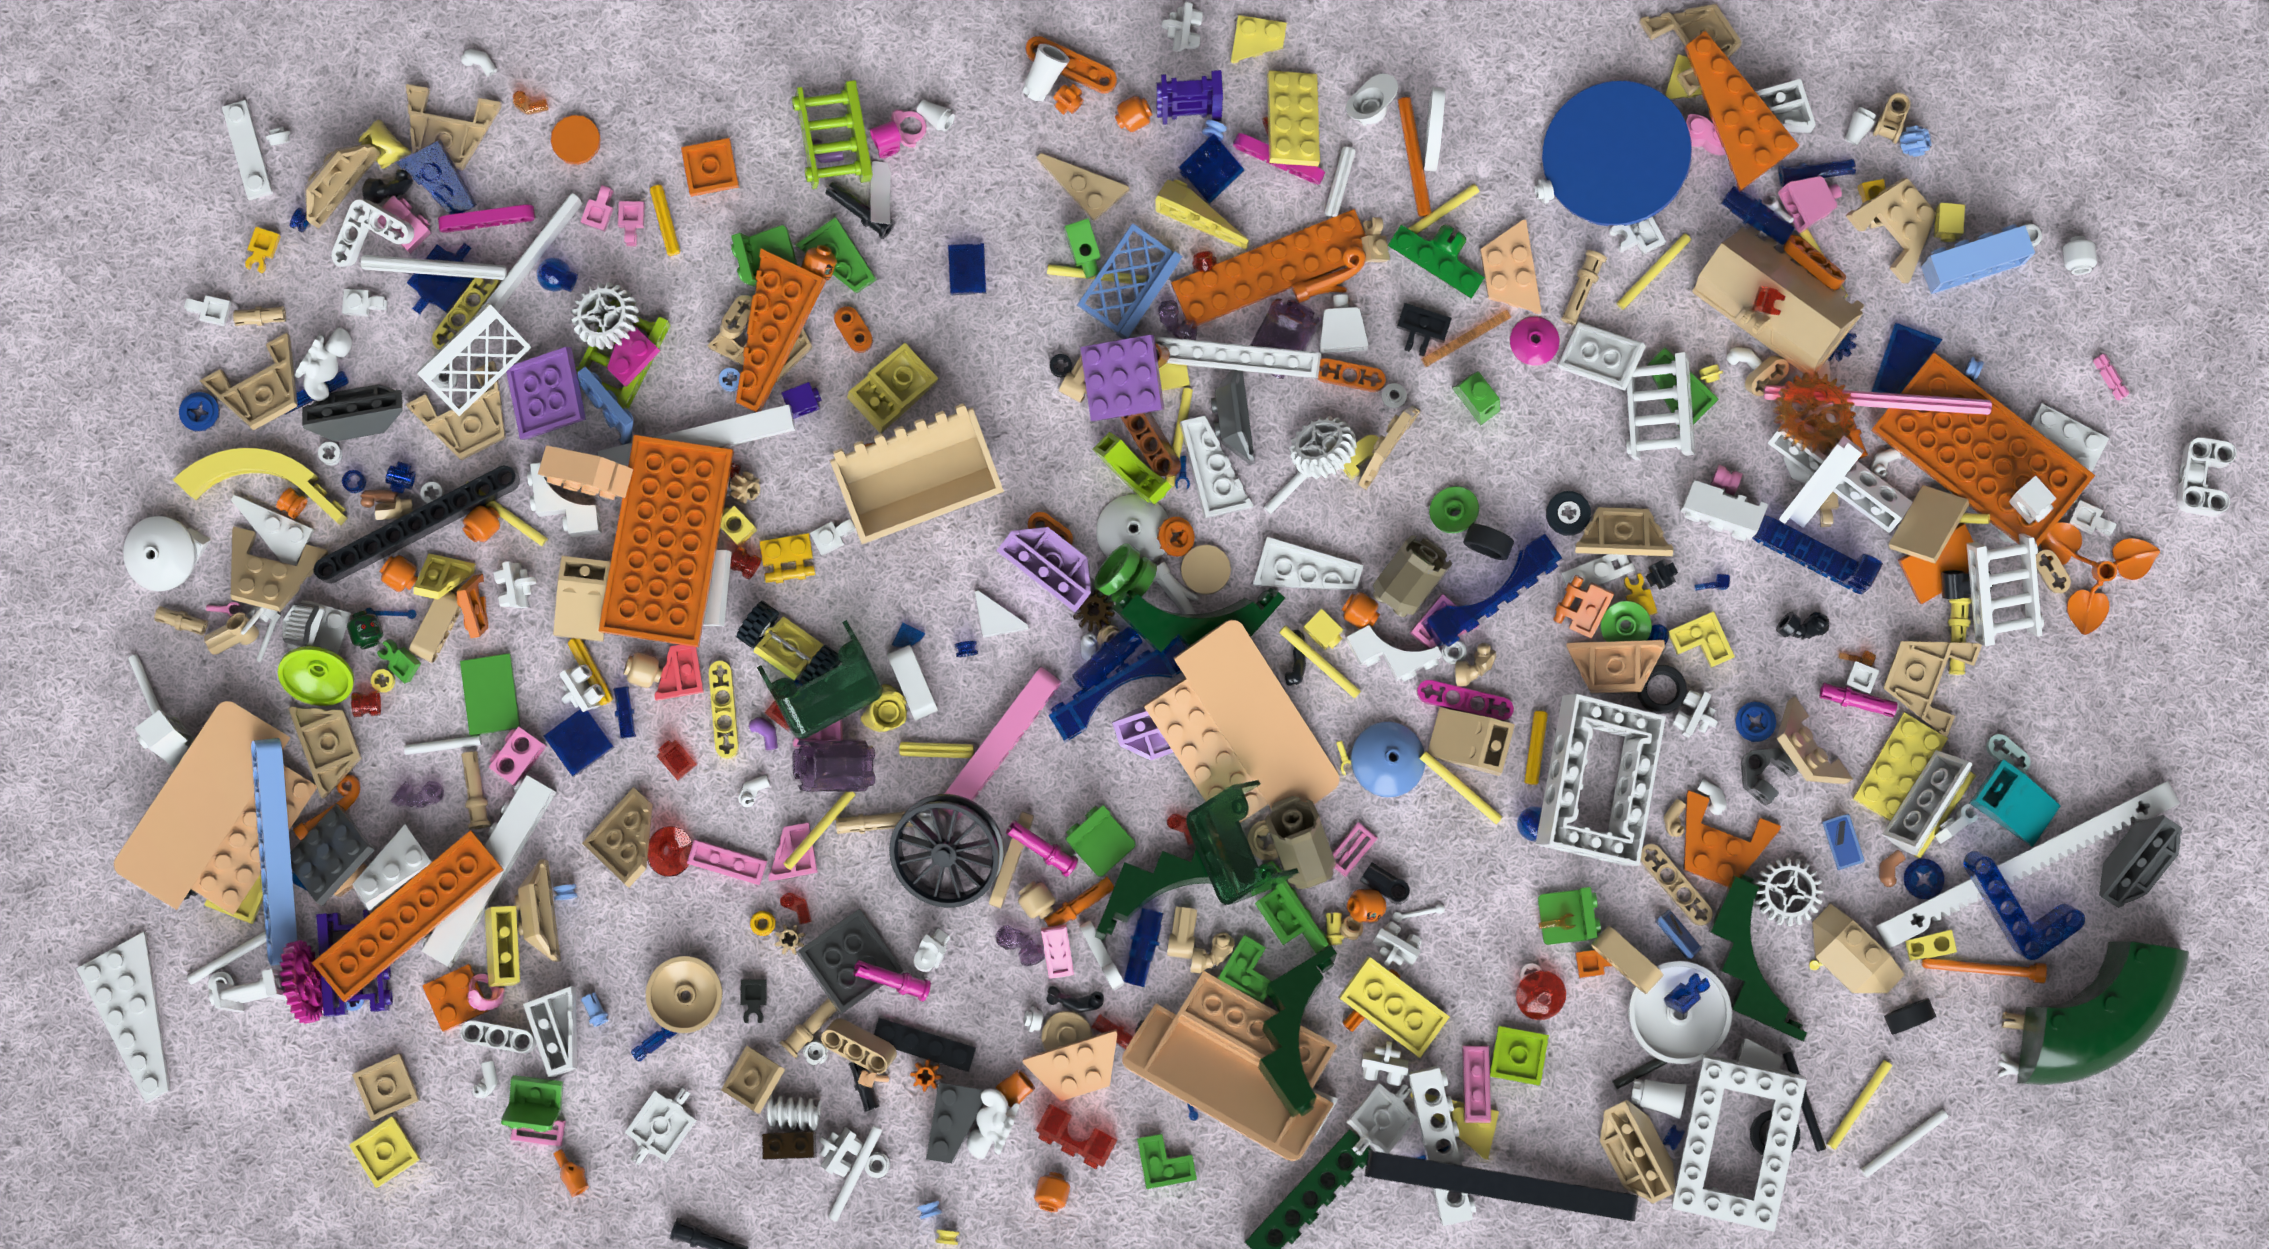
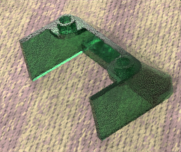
M847 620L842 623L850 642L844 644L838 652L842 665L798 688L794 681L789 678H780L771 683L761 665L757 667L774 702L796 738H807L877 701L883 693V687Z
M1259 780L1231 785L1190 811L1186 818L1188 830L1217 898L1224 905L1235 904L1270 890L1299 873L1297 868L1277 872V869L1268 863L1258 866L1239 821L1244 819L1249 811L1245 794L1261 784Z

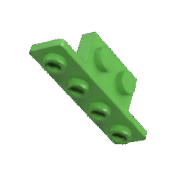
M1273 861L1268 862L1260 869V872L1273 891L1255 902V905L1282 945H1285L1302 933L1315 953H1319L1329 945L1325 933L1316 926L1310 911L1302 905L1295 889L1289 886L1284 879L1282 870Z

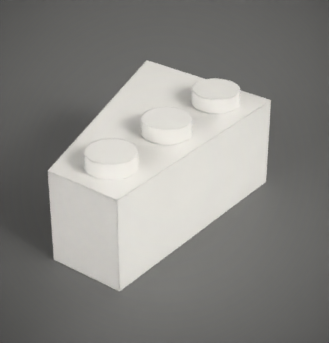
M1801 79L1755 91L1788 132H1812L1816 124Z
M1694 480L1680 512L1685 513V518L1691 521H1705L1709 523L1708 527L1716 531L1725 529L1732 532V537L1746 541V538L1751 540L1758 532L1769 504L1761 502L1760 506L1747 502V497L1738 495L1737 498L1725 493L1724 489Z
M158 710L134 728L139 734L136 737L139 743L145 749L149 748L152 752H155L174 769L194 741L178 718L161 710Z
M404 824L352 885L357 896L371 914L432 862Z
M570 986L523 1004L548 1077H555L577 1069L576 987Z

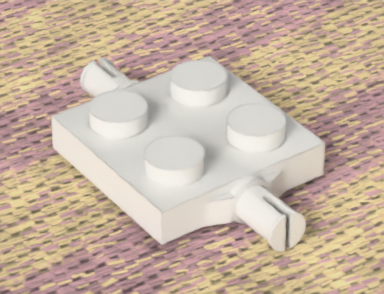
M1380 1083L1375 1085L1347 1120V1123L1361 1137L1353 1147V1151H1357L1358 1155H1362L1368 1145L1373 1146L1378 1152L1390 1153L1417 1117L1407 1109L1403 1102L1411 1092L1407 1085L1403 1084L1396 1094L1389 1092Z
M681 1088L674 1100L665 1098L657 1091L652 1093L625 1131L639 1146V1149L631 1158L633 1162L640 1166L648 1153L658 1156L665 1162L669 1161L697 1121L686 1113L682 1107L691 1093Z

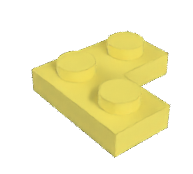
M1714 611L1667 632L1677 655L1701 646L1710 668L1735 657Z

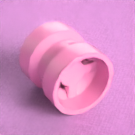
M1719 464L1710 485L1721 489L1725 488L1727 494L1734 496L1743 473L1733 471L1730 474V471L1725 466Z

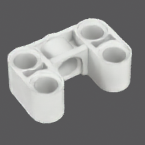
M2196 438L2184 447L2177 492V505L2182 511L2206 516H2217L2229 508V496L2221 490L2209 489L2208 485H2206V478L2209 466L2223 468L2236 458L2237 451L2232 443L2208 438ZM2193 445L2201 448V456L2193 453ZM2219 449L2226 453V460L2218 457L2217 451ZM2186 494L2194 496L2195 505L2187 502ZM2211 498H2215L2220 502V509H2215L2211 505Z

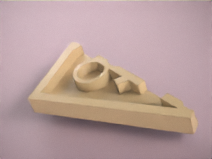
M1040 153L1036 157L1041 165L1093 221L1097 220L1130 191L1129 187L1048 155Z

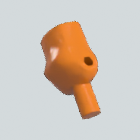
M1017 1069L1008 1078L1000 1082L996 1089L1006 1097L1008 1106L1012 1108L1015 1103L1020 1104L1027 1095L1035 1090V1087L1026 1074Z
M562 1149L553 1153L561 1168L560 1178L571 1197L586 1191L589 1185L585 1179V1169L569 1162Z

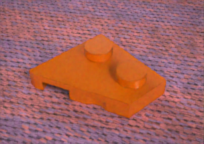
M483 574L473 575L457 591V604L462 609L464 627L469 632L470 638L480 637L488 629L486 597H479L478 587L480 582H484Z

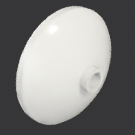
M1139 495L1121 496L1110 502L1099 516L1096 527L1099 547L1108 558L1115 549L1127 543L1139 551L1140 557H1147L1155 563L1165 553L1163 549H1160V542L1156 538L1159 536L1158 528L1163 524V520L1168 519V515L1158 503L1155 505L1151 502L1148 503ZM1131 525H1136L1139 528L1136 533L1129 531Z
M166 516L149 517L138 522L128 533L123 550L124 563L130 576L142 587L153 591L171 590L183 584L192 573L196 561L195 543L190 532L179 521ZM151 550L155 552L153 559L150 557Z

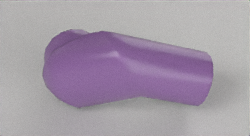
M812 139V144H822V141L820 139ZM843 151L815 154V158L821 163L844 160Z
M756 717L749 722V729L751 732H758L764 736L765 749H778L774 725L762 717Z

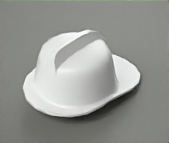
M1378 74L1370 78L1347 101V114L1351 118L1359 120L1364 126L1381 121L1387 113L1388 104L1397 94V80L1389 74Z

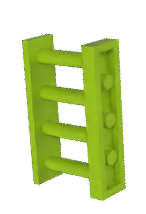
M856 80L846 81L844 89L840 93L804 97L802 87H798L795 96H792L793 110L798 111L808 165V167H805V177L807 182H811L812 189H817L819 178L847 174L859 175L860 183L870 182L873 173ZM842 103V105L847 106L848 114H845L844 117L808 121L806 107ZM844 126L847 129L851 128L852 137H849V140L812 144L810 131ZM845 150L855 152L856 161H853V164L824 168L816 167L815 154Z
M608 300V303L611 306H621L620 301L618 300ZM638 317L639 322L633 324L646 331L647 335H649L648 339L659 349L671 326L670 323L662 317H658L657 321L652 323ZM599 326L596 332H603L602 328ZM589 346L579 366L576 367L577 377L578 371L584 367L589 369L592 361L607 367L610 358L597 352L599 349L597 346ZM654 358L627 387L624 386L617 389L602 382V386L607 391L611 390L618 400L617 403L623 409L629 410Z

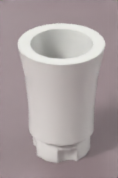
M1039 44L1034 62L1022 89L1023 93L1035 101H1043L1062 70L1069 63V57L1054 46Z
M1635 1079L1630 1103L1640 1104V1107L1656 1110L1680 1119L1687 1084L1657 1082L1645 1079L1644 1082L1643 1080Z

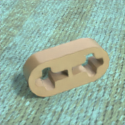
M747 295L737 297L724 315L720 325V332L724 337L735 339L741 335L749 323L752 304L751 297ZM745 304L748 306V309H745L741 315L739 313L740 307H743ZM736 320V326L732 330L728 329V325H731Z
M1770 356L1747 376L1745 380L1746 390L1756 396H1763L1766 385H1777L1788 374V362L1779 356Z
M2051 550L2038 551L2035 554L2036 568L2047 588L2054 593L2066 592L2071 585V580L2056 554ZM2042 554L2044 556H2051L2049 564L2052 570L2049 571L2046 565L2040 566L2039 562L2042 560ZM2055 572L2058 578H2064L2065 581L2062 582V589L2057 586L2053 587L2052 583L2055 582L2052 573Z

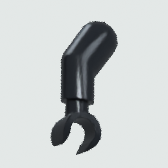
M1292 630L1305 642V636L1300 630ZM1295 646L1293 650V672L1285 673V681L1288 686L1300 684L1306 668V657Z
M1054 986L1049 987L1047 991L1049 994L1046 998L1050 1005L1060 1002L1063 1004L1062 1006L1076 1013L1100 1009L1104 1001V995L1099 991H1095L1089 996L1075 998L1068 994L1067 996L1061 994L1060 990Z

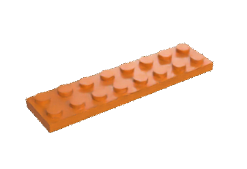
M1353 209L1173 281L1171 285L1188 326L1192 329L1292 288V284L1300 281H1309L1346 267L1343 261L1344 252L1350 247H1359L1363 250L1361 238L1366 235L1356 211ZM1352 255L1350 261L1355 263L1357 255Z
M470 830L314 960L312 964L342 1001L347 1002L504 870L503 867L473 831Z

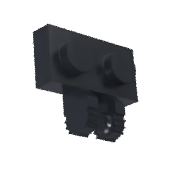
M1404 303L1397 324L1398 329L1410 332L1404 351L1410 352L1414 344L1415 334L1425 337L1419 349V355L1424 357L1430 339L1444 343L1452 318Z

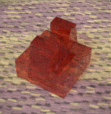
M1759 286L1752 311L1780 315L1781 310L1774 307L1775 300L1784 301L1786 296L1776 289Z

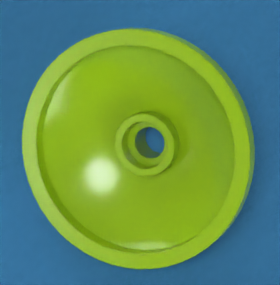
M315 646L295 648L282 657L278 666V679L282 687L295 699L310 705L329 706L340 703L350 695L354 685V674L349 664L338 654L325 648Z

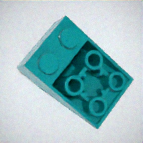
M2004 759L1995 764L1969 802L1973 807L2031 847L2035 845L2061 807L2059 803L2026 774Z

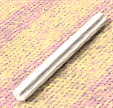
M363 255L361 257V268L366 270L503 280L507 275V268L504 265Z

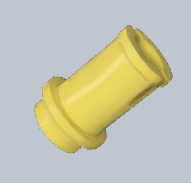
M1326 913V939L1329 945H1341L1342 940L1345 939L1339 930L1342 913H1333V915Z

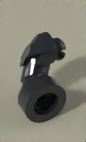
M401 169L396 171V178L389 181L386 185L381 179L369 178L363 185L364 200L379 204L387 196L392 197L396 195L398 197L406 193L413 185L414 180L408 179L410 174L408 170Z
M1789 612L1778 623L1776 631L1784 638L1792 636L1801 638V640L1810 639L1817 635H1823L1829 630V619L1820 612H1814L1801 625V618L1794 612Z

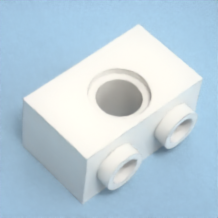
M2035 476L2014 494L2009 503L2030 524L2033 520L2040 522L2054 508L2051 504L2055 501L2056 497Z

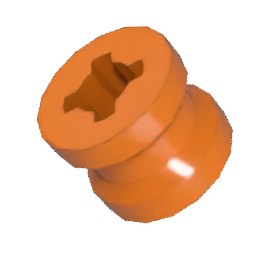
M290 487L280 496L276 508L281 511L285 510L288 512L289 517L295 519L307 505L308 499L304 496H298L296 491Z

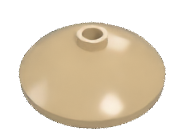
M680 956L663 962L654 970L648 980L645 997L651 1016L660 1026L676 1033H691L704 1028L716 1017L721 1007L723 992L720 979L711 966L694 957ZM689 991L691 994L690 999L683 1000L682 993Z

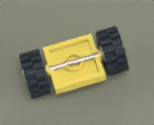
M761 600L754 606L751 613L749 612L748 617L744 619L736 637L754 649V653L791 679L795 680L802 673L799 682L817 694L837 670V666L841 663L843 657L784 616L774 626L779 612Z

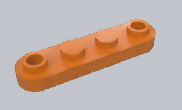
M1035 36L1028 40L1026 54L1031 61L1034 62L1036 56L1034 49L1039 44H1048L1063 51L1070 59L1069 63L1060 73L1061 75L1102 94L1110 93L1115 89L1117 77L1112 69L1044 37ZM1102 78H1107L1109 80V83L1107 85H1102L1100 83V80Z

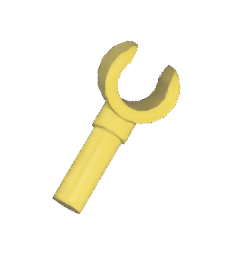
M1342 740L1336 742L1342 761L1340 770L1346 776L1343 766L1345 764L1351 765V761L1346 754Z

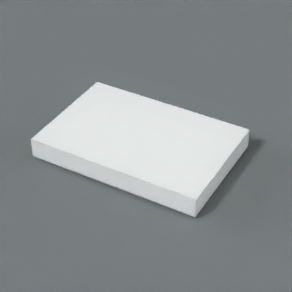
M1577 322L1557 366L1565 371L1626 390L1646 346L1642 342Z
M716 550L703 626H724L731 551Z

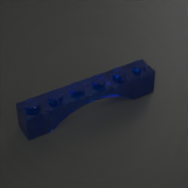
M1543 534L1519 550L1516 564L1510 576L1492 596L1473 605L1444 606L1422 621L1421 624L1438 647L1445 644L1449 647L1460 639L1458 634L1466 630L1468 633L1480 625L1477 620L1485 615L1489 618L1500 610L1498 608L1500 603L1505 601L1508 604L1519 596L1517 591L1525 586L1526 589H1529L1539 581L1537 576L1544 572L1547 575L1559 567L1556 562L1561 560L1562 556L1547 535Z
M1178 637L1173 639L1162 652L1146 650L1137 656V662L1132 665L1128 663L1121 665L1115 670L1117 674L1109 679L1107 676H1104L1093 683L1095 687L1089 691L1082 689L1072 696L1074 700L1066 705L1064 702H1061L1050 709L1052 713L1048 716L1063 742L1066 743L1086 731L1090 718L1098 705L1118 687L1145 677L1173 678L1180 674L1182 671L1173 659L1185 650Z

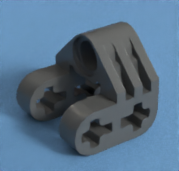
M1780 748L1753 750L1746 753L1741 759L1743 789L1763 805L1771 804L1779 792L1770 783L1763 779L1759 780L1755 776L1760 775L1770 762L1788 777L1794 776L1798 772L1797 767L1786 751ZM1750 756H1756L1759 759L1760 766L1758 769H1754L1749 765Z

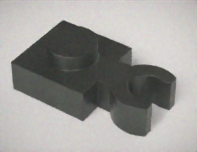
M741 979L740 1005H748V1010L743 1015L744 1023H749V1016L752 1013L757 1014L758 1023L763 1022L764 1017L763 1013L759 1010V1005H767L766 979Z

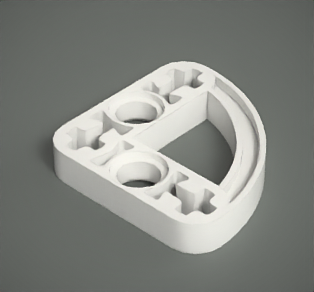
M1432 87L1429 100L1424 171L1436 172L1445 102V88Z

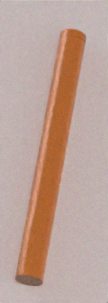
M1504 310L1421 359L1425 367L1430 366L1511 318L1508 310Z

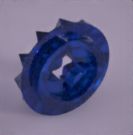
M1929 859L1913 861L1908 865L1903 874V885L1909 894L1918 899L1933 898L1940 893L1944 886V873L1941 867ZM1931 872L1927 879L1929 885L1922 884L1917 887L1916 885L1919 881L1917 873L1924 875Z

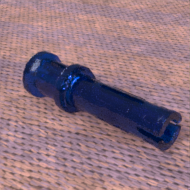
M1854 159L1814 165L1801 162L1798 166L1790 167L1779 165L1778 176L1780 186L1784 187L1789 182L1818 176L1828 178L1854 175L1856 169H1853V167H1856Z

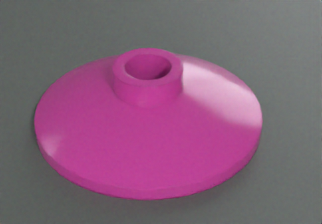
M1528 317L1521 320L1515 325L1510 335V347L1513 354L1518 360L1528 365L1537 366L1549 362L1556 355L1559 348L1560 339L1558 331L1551 322L1541 317ZM1534 335L1538 336L1540 342L1533 343L1531 337Z

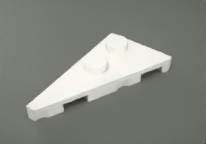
M233 495L231 501L282 563L297 566L305 545H308L313 535L314 529Z

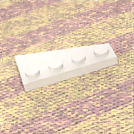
M1201 416L1181 421L1180 427L1204 519L1252 508L1253 504L1250 498L1248 499L1245 494L1243 485L1231 468V463L1227 456L1224 455L1220 443L1206 417Z
M1267 537L1253 586L1356 591L1364 565Z

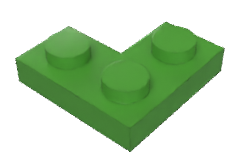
M1244 935L1218 979L1263 1003L1267 997L1268 983L1272 981L1253 969L1266 947Z
M1163 1134L1137 1138L1146 1189L1197 1180L1192 1155L1167 1159Z

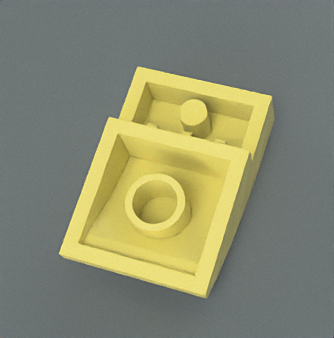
M904 343L869 371L867 377L848 392L847 398L881 434L914 405L938 381V377Z

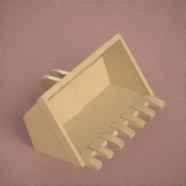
M1751 226L1748 229L1742 227L1720 244L1699 274L1692 293L1813 379L1863 315L1861 310L1865 305L1858 300L1852 304L1844 299L1847 294L1845 290L1840 288L1832 291L1821 281L1810 275L1809 271L1802 265L1798 266L1791 261L1793 258L1786 252L1783 254L1779 253L1774 249L1778 244L1775 240L1769 238L1764 242L1757 237L1760 233L1757 227Z

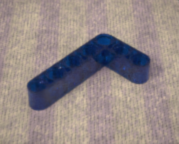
M1766 515L1763 517L1758 532L1752 537L1757 543L1763 542V546L1781 555L1784 553L1786 554L1785 557L1804 567L1807 565L1808 569L1825 578L1829 576L1831 581L1849 590L1852 588L1854 593L1861 595L1872 587L1883 566L1880 560L1868 554H1862L1854 560Z
M1971 851L1965 856L1963 865L1966 872L2017 954L2028 960H2037L2084 926L2085 916L2083 912L2069 904L2058 905L2031 924L1995 862L1978 851ZM1982 860L1981 867L1976 870L1977 863ZM1994 881L1993 888L1989 890V884ZM2006 901V907L2001 910V905ZM2072 913L2071 919L2066 922L2068 915ZM2019 921L2018 927L2013 931L2014 924ZM2051 928L2050 934L2046 936L2047 930ZM2031 942L2030 948L2025 951L2026 945Z

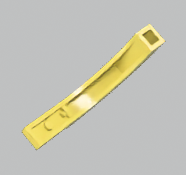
M238 448L217 452L191 464L173 479L189 496L197 500L209 488L233 476L249 473L274 475L298 486L339 525H342L348 519L342 514L345 509L336 500L331 503L325 498L328 493L319 484L316 483L312 486L319 477L296 460L270 450Z

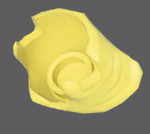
M382 120L374 121L367 131L359 137V143L362 142L360 145L371 144L381 152L376 161L382 169L412 153L391 134Z
M882 684L866 708V711L860 717V720L864 726L877 732L893 730L906 722L907 701L894 687Z

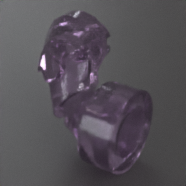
M1173 300L1161 302L1158 307L1160 322L1165 325L1168 333L1172 332L1173 336L1178 339L1196 340V321L1183 320L1179 324L1177 303Z
M404 781L390 801L397 807L405 805L408 807L416 806V809L424 808L431 804L439 803L443 799L444 790L439 783L428 781L421 788L420 792L414 794L413 786Z
M1010 925L1002 926L997 931L996 942L1000 947L1005 950L1021 948L1018 953L1021 965L1032 966L1045 959L1043 947L1035 944L1033 939H1029V935L1024 934L1023 931L1014 929Z

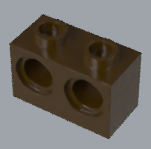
M816 1132L762 1134L763 1160L817 1158Z

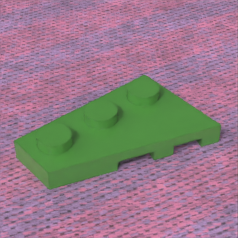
M836 217L796 244L805 253L809 248H817L818 245L829 247L832 250L831 253L837 259L833 275L855 293L860 292L877 280Z

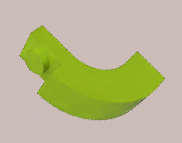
M1108 432L1092 449L1130 489L1148 503L1151 502L1155 505L1172 488L1167 480L1149 469L1120 438L1111 432Z

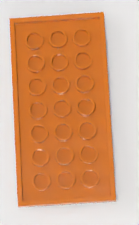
M1935 352L1901 394L1990 400L1992 403L1990 414L1888 408L1871 430L1951 493L1968 499L1969 506L1977 513L1990 514V523L2018 544H2020L2019 534L2024 533L2034 537L2038 547L2095 477L2091 471ZM2037 476L2056 499L2051 504L2054 508L2040 522L2033 520L2028 524L2009 501L2020 488Z
M634 435L628 467L632 468L633 472L626 497L622 498L599 632L693 647L700 646L734 454L732 449Z

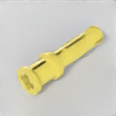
M1969 598L1949 599V603H1951V616L1948 619V624L1951 627V642H1966L1967 627L1971 625L1968 617L1969 604L1972 603V600ZM1950 658L1949 674L1965 675V663Z

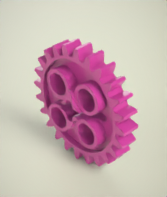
M302 940L287 943L286 947H283L284 953L281 954L283 962H280V966L283 969L280 972V975L283 977L281 985L285 988L283 995L287 998L286 1004L291 1005L290 1012L295 1013V1019H299L300 1023L308 1024L319 1021L320 1017L323 1016L321 974L312 964L315 960V951L311 952V945L307 946L306 941L302 942Z

